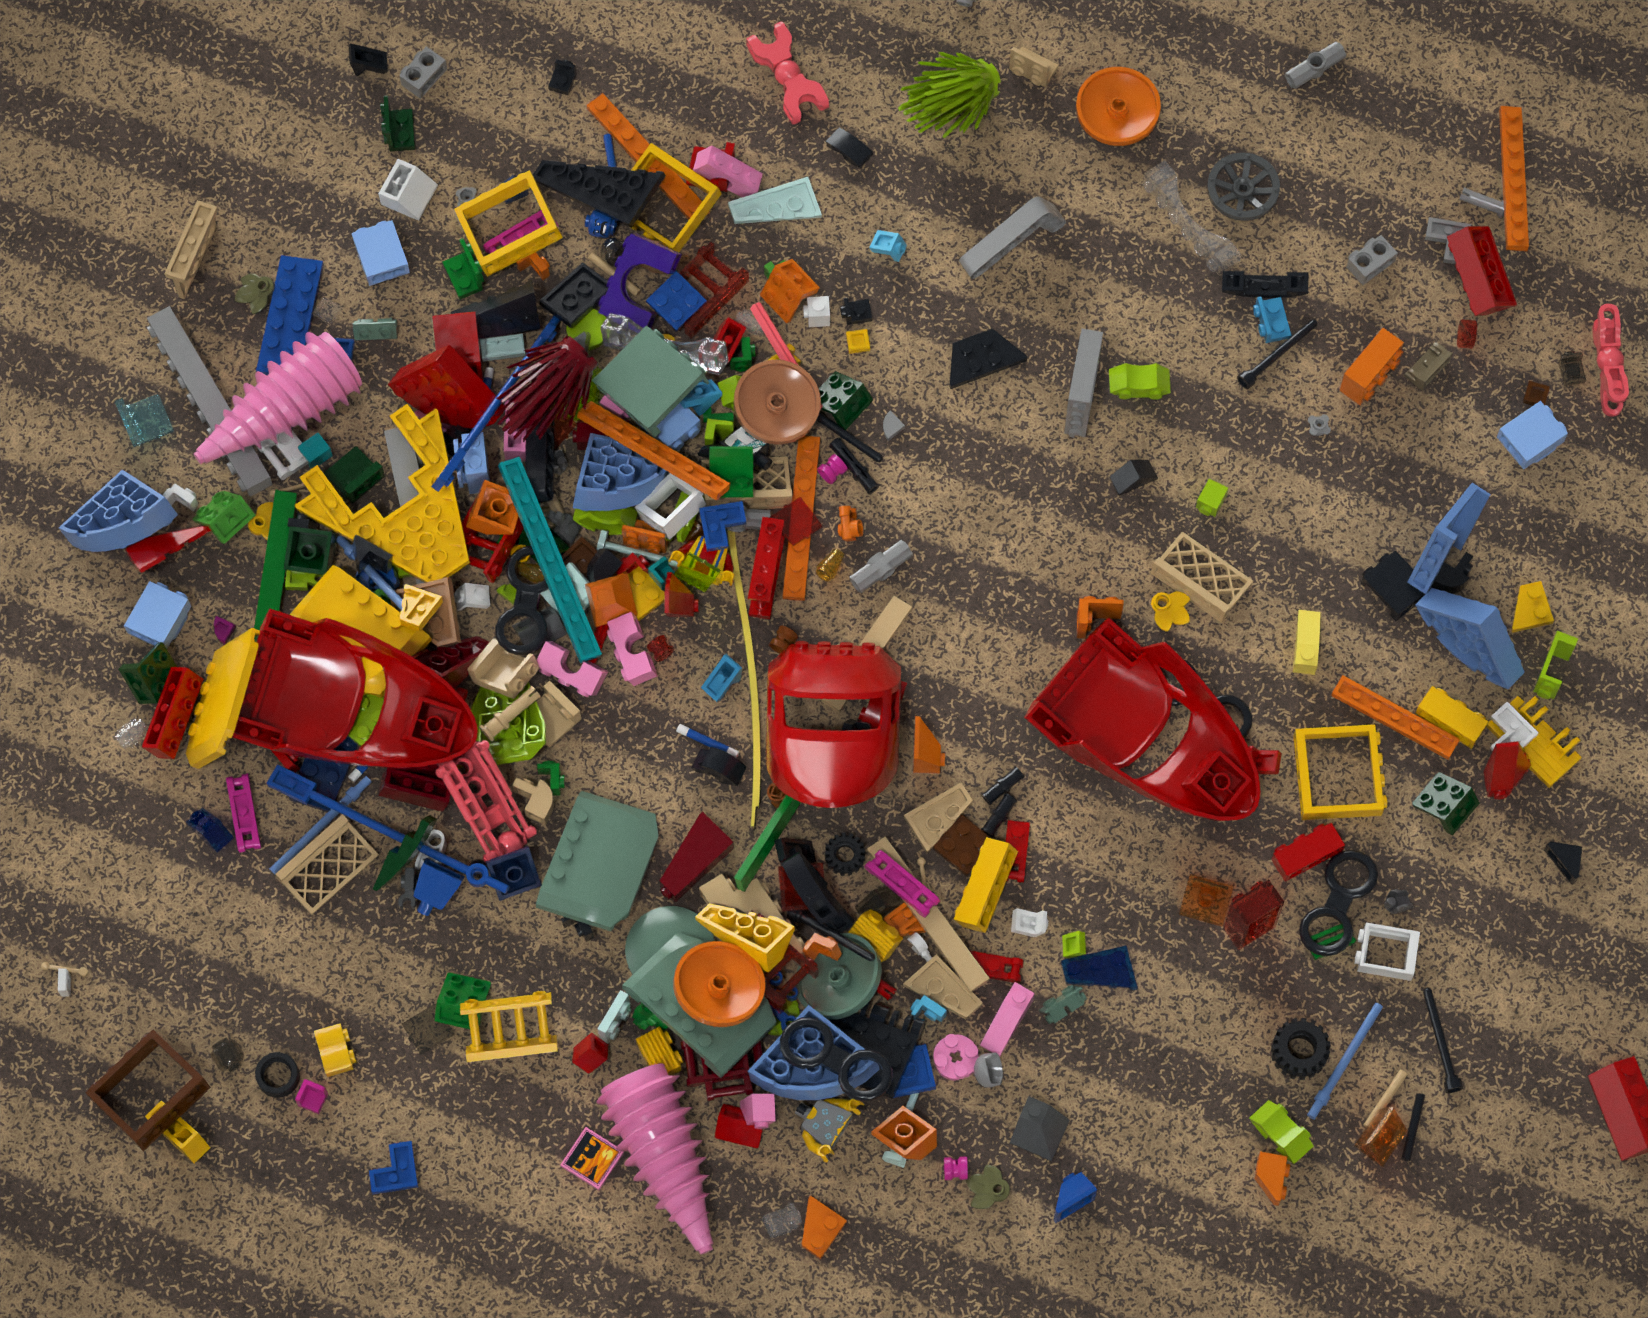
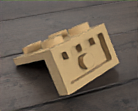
M1022 46L1020 50L1015 47L1011 49L1009 69L1017 76H1024L1030 79L1034 85H1041L1046 88L1057 71L1058 64Z
M548 681L543 686L545 694L537 700V703L546 723L545 745L550 748L581 720V713L551 681Z

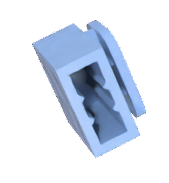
M392 220L381 221L375 226L363 227L352 233L358 257L369 286L410 273Z
M1539 401L1501 427L1497 438L1519 465L1525 469L1555 451L1557 446L1565 441L1568 433L1564 424L1555 419L1552 410Z
M679 403L657 425L661 432L655 439L673 450L679 451L685 441L689 438L693 439L699 434L701 429L700 419L689 408L684 409ZM642 428V429L646 432V434H648V435H650L651 437H653V436H652L651 434H649L644 428Z
M483 432L480 433L462 459L465 461V464L457 473L459 488H464V484L467 483L469 494L479 493L484 479L490 481L488 456ZM468 433V434H461V436H462V443H463L464 440L467 438V436L469 435V433ZM453 439L454 453H456L462 443H459L458 439Z
M149 581L124 625L127 633L154 646L158 642H163L167 649L171 641L178 636L187 620V613L191 608L188 597L182 592L176 591L174 593L168 590L169 588L160 582L155 584Z

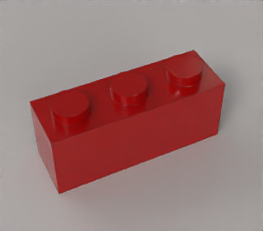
M1332 823L1326 826L1325 824H1320L1309 835L1301 834L1293 840L1292 844L1288 846L1283 844L1274 850L1275 853H1273L1271 860L1285 882L1344 850L1345 844Z

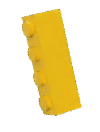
M987 837L980 848V855L972 868L971 877L964 888L963 897L955 910L954 920L962 927L982 933L987 931L1018 853L1011 844Z

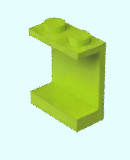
M1560 631L1556 632L1533 690L1539 697L1543 699L1555 698L1562 681L1545 675L1551 658L1554 655L1569 661L1578 638Z

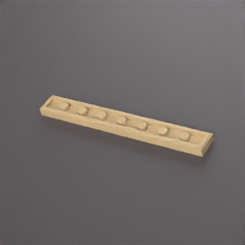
M886 837L867 848V852L872 859L875 858L878 850H882L915 877ZM883 863L879 866L881 870L886 867ZM921 896L918 901L923 904L926 898ZM904 901L970 993L989 981L990 978L937 906H932L929 910L930 913L924 918Z

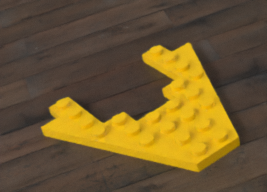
M406 404L390 415L393 423L425 466L408 477L419 495L385 518L382 517L372 502L353 514L318 465L299 477L310 492L309 496L294 505L299 512L352 542L355 535L362 537L393 555L392 564L424 583L450 577L470 563L453 481L448 487L443 485L439 492L431 487L449 462L440 415L437 409L419 420L409 405Z

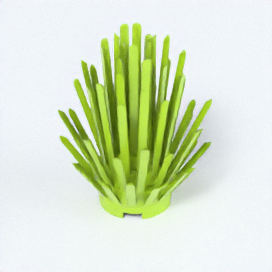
M938 52L941 56L946 57L935 58L941 63L919 61L918 64L957 69L923 71L922 75L925 76L913 77L914 81L918 82L929 79L930 81L901 88V91L909 90L907 95L910 96L908 102L898 107L899 111L904 110L903 114L908 115L924 109V111L917 113L906 121L911 122L918 119L921 123L917 124L914 129L930 122L918 130L919 133L924 132L939 122L934 129L936 132L965 111L944 133L942 137L946 138L966 118L959 128V132L963 130L964 134L980 112L975 123L976 130L984 113L985 115L987 114L992 99L997 97L1000 92L998 91V83L1001 80L995 66L992 63H986L983 61L984 59L975 60L962 53H956L958 56L956 57L944 52Z

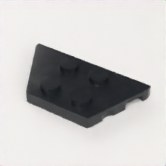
M993 328L954 342L952 346L949 387L953 389L1027 361V356Z

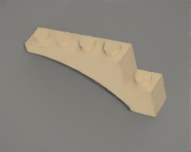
M723 874L699 887L700 895L707 905L710 903L734 908L736 912L744 914L754 912L758 917L763 918L773 916L791 924L789 919L784 920L780 914L782 909L776 900L772 902L768 896L770 891L764 882L760 883L757 878L751 881L745 892L741 890L734 891V884L729 878L725 879ZM793 933L787 949L798 962L804 957L803 948L805 943L800 937L796 938Z

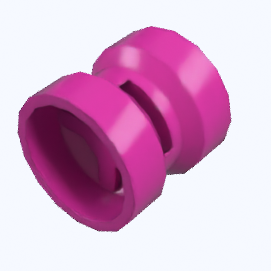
M835 454L828 458L826 464H821L817 468L820 476L828 484H833L837 480L838 475H843L848 470L842 459Z
M944 1157V1180H952L956 1177L960 1180H968L967 1157H959L958 1160Z

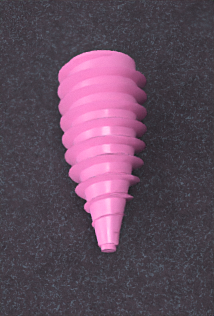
M307 332L305 334L307 345L295 341L292 344L293 355L285 351L280 352V365L273 361H268L269 374L265 375L257 371L255 373L257 385L254 387L249 383H244L245 397L233 396V410H223L224 420L219 425L215 424V430L196 449L194 456L200 464H206L238 450L244 452L245 447L256 445L262 450L261 441L267 439L272 440L278 445L277 434L284 432L293 438L292 427L299 425L308 431L306 420L314 418L322 423L320 412L326 409L335 415L333 404L338 401L349 406L347 395L353 391L360 394L359 387L362 386V381L351 359L339 343L327 332H323L319 336Z
M663 1063L651 1065L611 1082L600 1091L602 1095L598 1098L597 1104L607 1105L608 1110L602 1115L601 1119L615 1122V1125L609 1131V1135L621 1136L623 1140L616 1150L621 1152L629 1151L631 1154L624 1165L627 1167L637 1166L639 1168V1172L634 1176L633 1180L646 1181L649 1184L643 1195H656L659 1202L656 1204L655 1209H666L671 1215L669 1221L678 1224L682 1229V1234L686 1235L694 1249L702 1255L713 1250V1241L707 1216L709 1212L706 1211L705 1197L710 1193L703 1192L702 1181L710 1175L700 1174L699 1165L707 1157H697L695 1148L703 1140L691 1139L690 1131L697 1123H686L685 1115L692 1107L680 1106L679 1099L686 1091H675L672 1085L680 1075H668Z

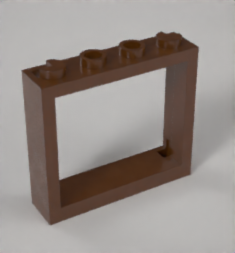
M152 1030L144 1035L135 1047L127 1051L119 1062L111 1066L106 1074L94 1082L85 1093L113 1123L144 1151L211 1087L185 1059ZM160 1046L192 1079L135 1132L102 1098L154 1049Z

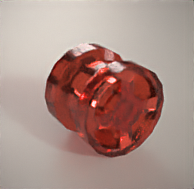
M665 635L654 638L647 645L648 651L654 654L656 662L665 660L674 652L673 646L668 645Z

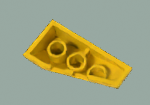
M710 903L695 917L697 922L721 941L732 943L743 949L759 963L762 970L768 973L783 959L795 930L793 925L777 917H758L754 912H749L748 914L739 913L734 908Z

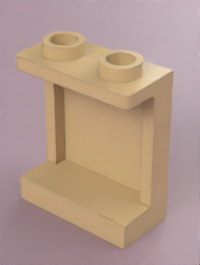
M493 638L467 670L474 684L514 699L540 667L534 654L529 653L525 658L508 653Z

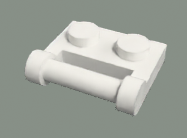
M293 430V438L283 432L277 434L278 445L272 440L267 439L261 441L262 450L258 448L278 471L277 475L281 480H285L308 464V461L298 450V446L302 442ZM277 446L290 465L288 467L282 464L271 447Z

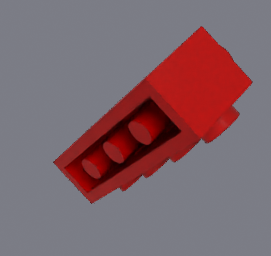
M170 668L142 744L143 749L157 758L175 759L204 680L202 677L188 668Z

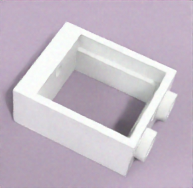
M669 473L648 497L635 506V509L641 520L659 533L665 534V537L670 540L699 512V508H703L706 503L702 497L704 495L703 492ZM677 488L689 495L666 519L655 512Z
M1366 923L1364 929H1360L1358 934V942L1361 943L1360 951L1357 950L1354 964H1358L1357 972L1411 981L1415 971L1420 932ZM1369 935L1407 942L1404 970L1365 963Z

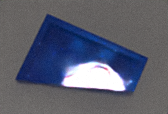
M1127 946L1060 961L1066 984L1107 986L1108 988L1119 987L1129 988L1130 990L1138 989Z

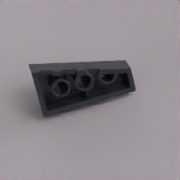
M532 280L525 282V285L516 288L514 286L509 288L507 292L496 296L494 294L489 296L487 300L480 303L474 302L451 311V314L475 312L479 339L541 329Z

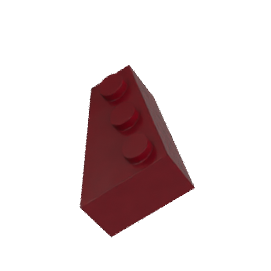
M436 764L412 768H387L382 775L378 796L441 812L444 811L450 800V792L443 779L438 778L435 774L436 769L439 768Z

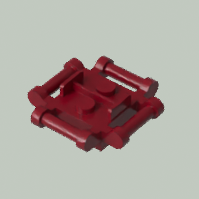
M761 1040L753 1047L755 1062L763 1055ZM684 1041L680 1042L681 1049L684 1050L687 1087H697L705 1084L707 1101H714V1098L744 1093L746 1095L753 1094L748 1074L750 1068L747 1054L722 1078L705 1065V1060L701 1057L703 1076H697L693 1049ZM744 1079L743 1085L712 1088V1083Z

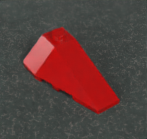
M199 525L155 534L128 545L124 550L135 569L142 573L165 560L167 553L172 554L181 550L186 542L191 543L211 530L208 526Z
M667 572L665 614L667 617H694V612L699 611V600L694 599V594L672 572Z
M1518 741L1495 745L1483 772L1487 797H1494V799L1506 798L1529 771L1531 761L1527 759V755L1523 752V748Z

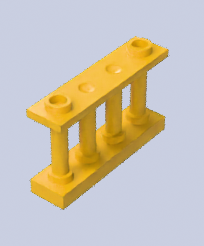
M536 991L532 995L484 1001L469 999L464 1003H460V1015L468 1014L472 1040L470 1046H466L467 1062L557 1052V1035L552 1036L549 1034L545 1006L552 1004L551 992ZM536 1006L540 1035L536 1038H529L526 1036L523 1008ZM514 1009L517 1038L515 1040L506 1041L503 1038L500 1010ZM491 1012L495 1040L493 1043L483 1044L481 1042L477 1013Z

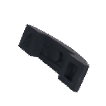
M1223 271L1222 292L1236 296L1256 298H1286L1308 294L1309 272H1287V276L1244 275V271Z

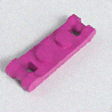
M542 210L487 241L483 245V249L486 253L490 254L497 250V246L501 245L504 247L547 225L548 223ZM543 221L545 224L540 226L538 222Z
M241 774V777L233 778V776L226 777L238 851L241 853L246 852V849L250 848L255 850L261 849L249 774ZM243 785L242 790L235 791V787ZM251 834L252 839L244 840L243 835Z
M878 850L875 858L872 861H868L864 866L870 874L876 876L924 918L930 913L929 910L932 906H936L940 902V899L882 850ZM882 863L886 865L883 870L879 868ZM921 896L926 898L923 904L918 901Z

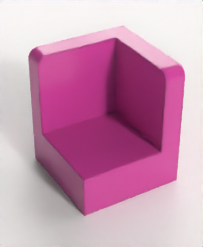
M304 1079L295 1101L299 1107L319 1114L328 1096V1092L325 1087Z

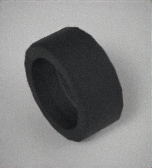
M273 1052L264 1056L258 1062L255 1069V1079L261 1091L267 1096L280 1098L291 1094L297 1088L300 1073L294 1059L288 1054ZM274 1062L285 1063L291 1071L289 1082L280 1088L270 1087L264 1080L266 1068Z

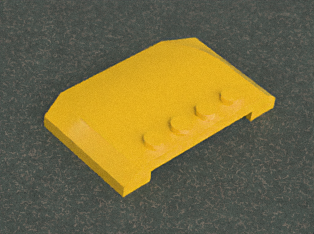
M332 565L289 614L310 622L324 618L338 621L372 635L410 656L424 650L432 641L431 637L423 629L418 632L401 626V613L335 565ZM341 636L351 645L366 648L352 638ZM362 658L366 674L363 695L371 694L382 698L386 686L383 667L376 662Z
M250 628L214 652L212 662L210 661L206 668L207 680L201 686V701L195 707L194 715H196V718L188 731L190 738L185 753L191 767L200 769L225 755V741L228 738H232L257 654L259 643L255 642L254 637L260 634V631Z

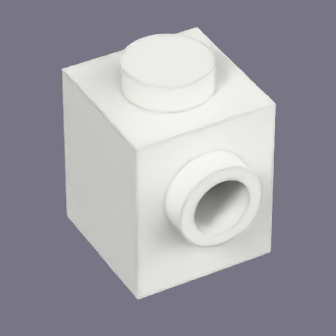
M829 296L807 297V305H803L804 318H808L809 327L830 326Z

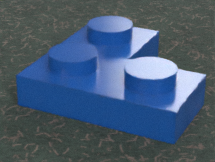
M743 501L699 508L707 552L727 549L728 540L725 528L746 524Z
M412 1141L389 1144L392 1167L369 1170L373 1195L418 1187Z

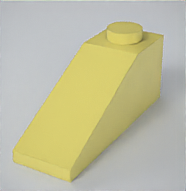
M1298 610L1293 663L1294 673L1315 675L1318 664L1321 612Z

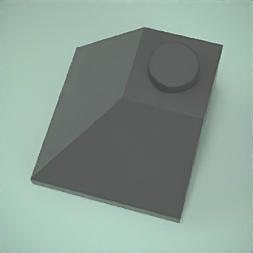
M1028 1096L1010 1144L1052 1162L1070 1120L1052 1106Z

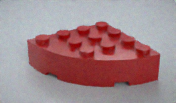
M450 344L400 368L387 384L396 396L401 397L422 413L427 415L437 409L441 423L454 426L458 424L465 428H474L496 397ZM503 403L499 406L494 415L505 406ZM501 414L499 416L493 415L486 426L493 425Z

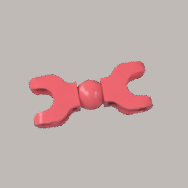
M778 22L774 25L775 42L764 44L757 36L752 35L746 38V46L753 60L760 65L770 67L776 80L783 85V91L785 92L783 110L791 123L795 125L801 122V111L799 109L801 103L812 102L819 110L823 111L829 108V99L821 84L806 79L801 73L799 65L792 61L790 53L792 35L783 22Z
M1604 304L1598 311V319L1594 321L1592 331L1594 345L1597 349V364L1599 369L1602 370L1600 373L1602 410L1605 415L1614 417L1621 413L1623 402L1626 401L1629 395V387L1623 366L1624 356L1622 351L1619 350L1621 346L1619 310L1613 304ZM1605 311H1610L1613 314L1612 320L1604 317ZM1608 401L1617 403V408L1614 410L1610 409L1607 404Z

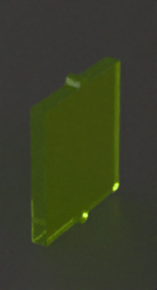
M689 552L674 575L687 582L688 585H692L705 593L721 570L708 563L707 560H703Z

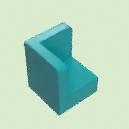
M318 432L298 446V450L308 461L310 469L316 465H321L333 456L330 446Z
M666 556L648 568L649 576L664 592L667 572H672L679 579L677 574L668 565Z

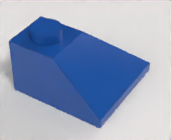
M1082 1172L1076 1175L1071 1173L1063 1179L1053 1219L1055 1223L1095 1200L1097 1189Z

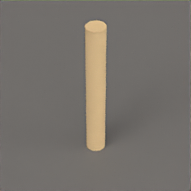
M594 252L589 255L588 259L609 276H614L616 270ZM627 279V290L637 297L641 290Z
M1399 1070L1363 1124L1364 1127L1369 1130L1372 1129L1408 1075L1405 1071Z

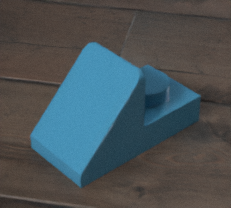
M712 379L708 380V385L702 381L693 388L680 404L684 409L692 407L701 416L722 396V391Z
M724 654L701 688L716 702L721 701L731 685L741 680L742 667L727 654Z

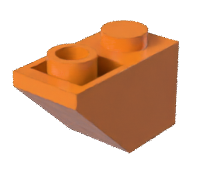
M1260 1151L1257 1159L1255 1180L1273 1205L1279 1206L1281 1199L1285 1200L1287 1186H1283L1284 1177L1288 1178L1290 1164L1286 1163L1287 1156Z

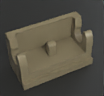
M1435 342L1404 374V377L1420 390H1423L1450 362L1452 353Z

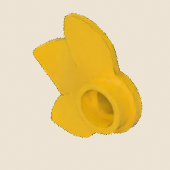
M273 502L261 504L257 508L256 516L247 524L252 534L262 535L267 541ZM255 522H260L263 525L259 526Z
M1179 591L1171 594L1164 592L1155 594L1151 600V607L1155 611L1154 620L1161 630L1168 632L1172 623L1175 625L1188 624L1190 618L1184 606L1189 602L1190 597ZM1164 601L1166 606L1160 607L1158 602Z

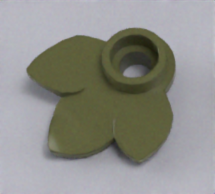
M247 274L241 278L243 287L237 291L235 301L238 303H250L252 314H257L267 306L268 297L273 294L275 284L269 277ZM266 283V287L261 289L262 285Z
M986 1165L983 1174L972 1175L966 1180L967 1186L975 1193L971 1206L976 1209H988L995 1202L1007 1199L1010 1194V1186L1002 1179L1001 1171L992 1165ZM1001 1186V1191L995 1193V1188Z

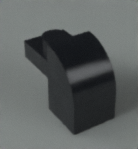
M599 549L588 564V581L591 583L612 577L622 562L608 549Z
M1466 552L1455 568L1444 562L1431 588L1444 590L1451 594L1462 591L1470 579L1468 574L1474 566L1471 564L1474 556Z
M710 747L709 750L700 749L691 768L697 773L714 776L722 784L738 786L747 767L731 754L718 748Z

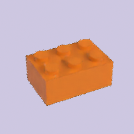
M1382 328L1344 373L1340 391L1359 405L1365 400L1368 402L1375 393V387L1377 385L1382 386L1388 378L1386 374L1390 369L1394 371L1400 364L1404 342L1385 328Z

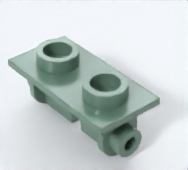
M392 317L378 319L377 322H374L373 319H358V321H354L352 324L354 340L397 339V319Z
M1076 985L1066 987L1061 991L1062 995L1056 999L1052 997L1043 1003L1044 1007L1039 1009V1012L1047 1013L1045 1019L1049 1024L1057 1023L1068 1015L1064 1009L1065 1006L1068 1007L1070 1012H1073L1085 1004L1084 1001L1087 1000L1083 992L1079 994V991L1083 988Z

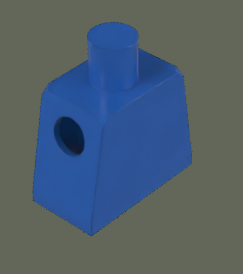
M426 858L422 864L413 895L421 900L417 911L425 916H429L433 907L442 910L461 885L465 876Z

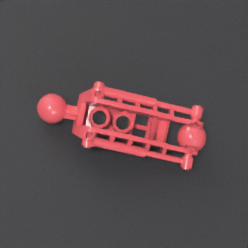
M482 740L481 742L475 741L474 745L464 754L450 761L436 764L439 768L436 769L435 774L438 778L443 779L465 821L471 826L485 852L483 861L486 863L488 860L524 848V845L527 844V839L535 836L537 830L532 825L528 826L512 797L513 793L488 750L489 742ZM462 765L466 773L461 774L456 766ZM469 784L476 785L478 792L472 793ZM487 793L494 803L488 808L481 798ZM506 800L509 801L511 807L513 808V811H511ZM514 815L517 816L524 828L522 831L514 820ZM505 822L511 831L501 833L496 840L491 830ZM484 838L486 839L492 850L489 849Z

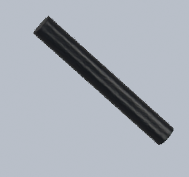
M1417 1093L1401 1157L1405 1161L1411 1160L1425 1095Z

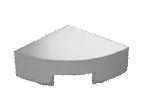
M891 410L883 421V431L888 441L905 428V425Z

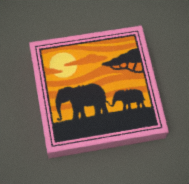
M585 1127L561 1163V1167L595 1189L600 1190L624 1152L617 1151V1146Z

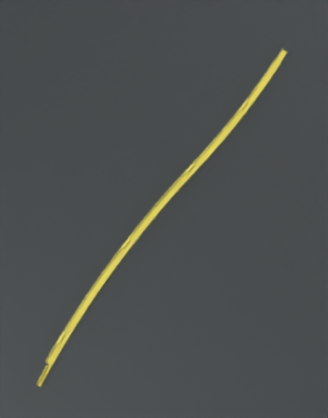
M727 529L729 552L734 567V585L745 642L751 696L753 731L751 826L754 829L756 806L759 808L760 799L758 691L751 632L739 570L735 532Z

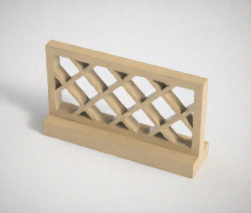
M198 200L165 271V276L173 279L179 298L183 299L186 298L217 228L215 221L218 212L217 206Z
M769 457L773 462L767 470L762 469L758 474L753 472V484L758 481L764 486L762 490L753 489V497L719 498L716 501L704 494L705 506L743 501V506H746L747 509L791 508L792 489L790 486L788 457ZM701 460V466L705 469L709 467V460ZM774 464L784 465V469L779 474L771 469ZM766 472L775 477L769 483L761 478ZM779 480L786 486V489H776L773 485Z
M1181 532L1164 554L1158 557L1151 570L1153 576L1173 590L1183 592L1189 596V601L1221 623L1253 583V580L1184 532ZM1183 540L1190 545L1191 550L1180 551L1178 544ZM1192 555L1193 564H1182L1181 556ZM1196 555H1205L1208 558V563H1197ZM1167 557H1177L1178 565H1170L1165 560ZM1214 567H1222L1225 569L1226 575L1215 576ZM1199 568H1210L1211 576L1200 577ZM1195 569L1196 577H1187L1184 574V570ZM1239 579L1245 585L1242 588H1233L1232 580ZM1227 580L1229 589H1218L1217 581ZM1212 581L1214 590L1204 589L1201 582ZM1219 594H1230L1231 602L1227 605L1220 600Z
M342 814L282 867L275 876L304 908L313 915L375 860L379 854ZM347 830L355 836L354 844H341V836ZM339 838L338 844H332ZM328 847H338V859H324V851ZM354 848V859L340 860V849ZM356 848L367 849L371 856L366 861L356 860ZM322 853V859H317V857ZM311 862H321V874H307L308 865ZM324 862L337 863V875H324ZM340 863L353 864V872L349 876L339 875ZM356 864H361V865L355 870ZM305 868V874L300 873ZM294 877H305L304 889H294L289 882ZM307 877L321 878L320 890L306 889ZM323 878L337 879L336 887L332 891L322 890ZM299 893H304V898ZM306 893H320L319 903L313 908L306 902Z

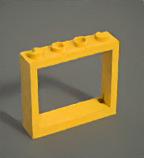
M650 143L631 169L632 171H638V169L647 171L656 159L708 194L673 242L638 219L631 228L634 231L639 229L644 232L642 234L644 237L650 240L661 241L666 247L680 252L722 193L717 186Z
M530 170L519 174L506 183H501L498 187L484 192L454 209L475 256L487 277L563 238ZM531 188L548 224L483 256L467 220Z
M1375 725L1295 729L1293 739L1301 820L1382 816L1384 808H1387V797L1382 793V787H1385L1384 774H1380L1383 758L1382 753H1378L1377 745H1380V732H1376ZM1368 736L1375 803L1312 807L1305 739Z

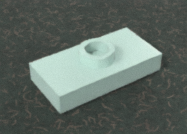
M523 334L480 339L483 362L525 356Z

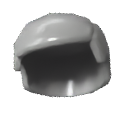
M997 1053L982 1054L975 1062L974 1076L983 1087L991 1088L1002 1083L1003 1069L1001 1059Z

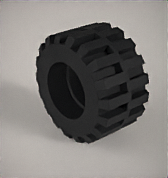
M1294 1018L1290 1023L1287 1021L1283 1024L1282 1028L1280 1027L1277 1030L1271 1046L1272 1061H1276L1275 1067L1277 1069L1281 1068L1283 1075L1290 1074L1291 1079H1295L1296 1076L1300 1077V1080H1305L1306 1076L1309 1079L1314 1077L1315 1073L1321 1072L1329 1057V1049L1331 1047V1043L1328 1041L1329 1036L1327 1032L1323 1033L1324 1028L1321 1025L1318 1027L1315 1025L1316 1021L1311 1020L1310 1023L1306 1022L1307 1018H1301V1021ZM1297 1038L1307 1040L1312 1045L1314 1054L1307 1059H1298L1289 1052L1288 1043Z

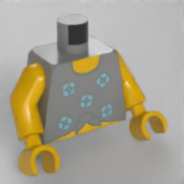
M828 1098L823 1101L818 1100L814 1107L811 1108L801 1102L795 1114L804 1119L801 1131L808 1150L820 1156L824 1162H828L826 1155L830 1153L835 1154L833 1148L853 1118V1113L850 1111L860 1115L861 1112L856 1108L859 1105L864 1106L865 1104L854 1099Z

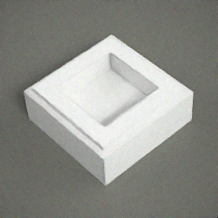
M58 969V992L61 997L69 996L71 993V974L67 969Z

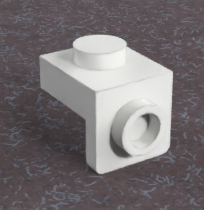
M174 484L172 488H168L163 494L171 506L176 500L192 511L198 506L196 494L188 488L184 490L177 484Z
M464 583L455 592L454 598L457 610L462 611L466 607L482 609L490 607L488 585Z
M1018 908L1013 910L1011 932L1031 937H1037L1046 932L1048 927L1047 911L1042 910L1035 913Z

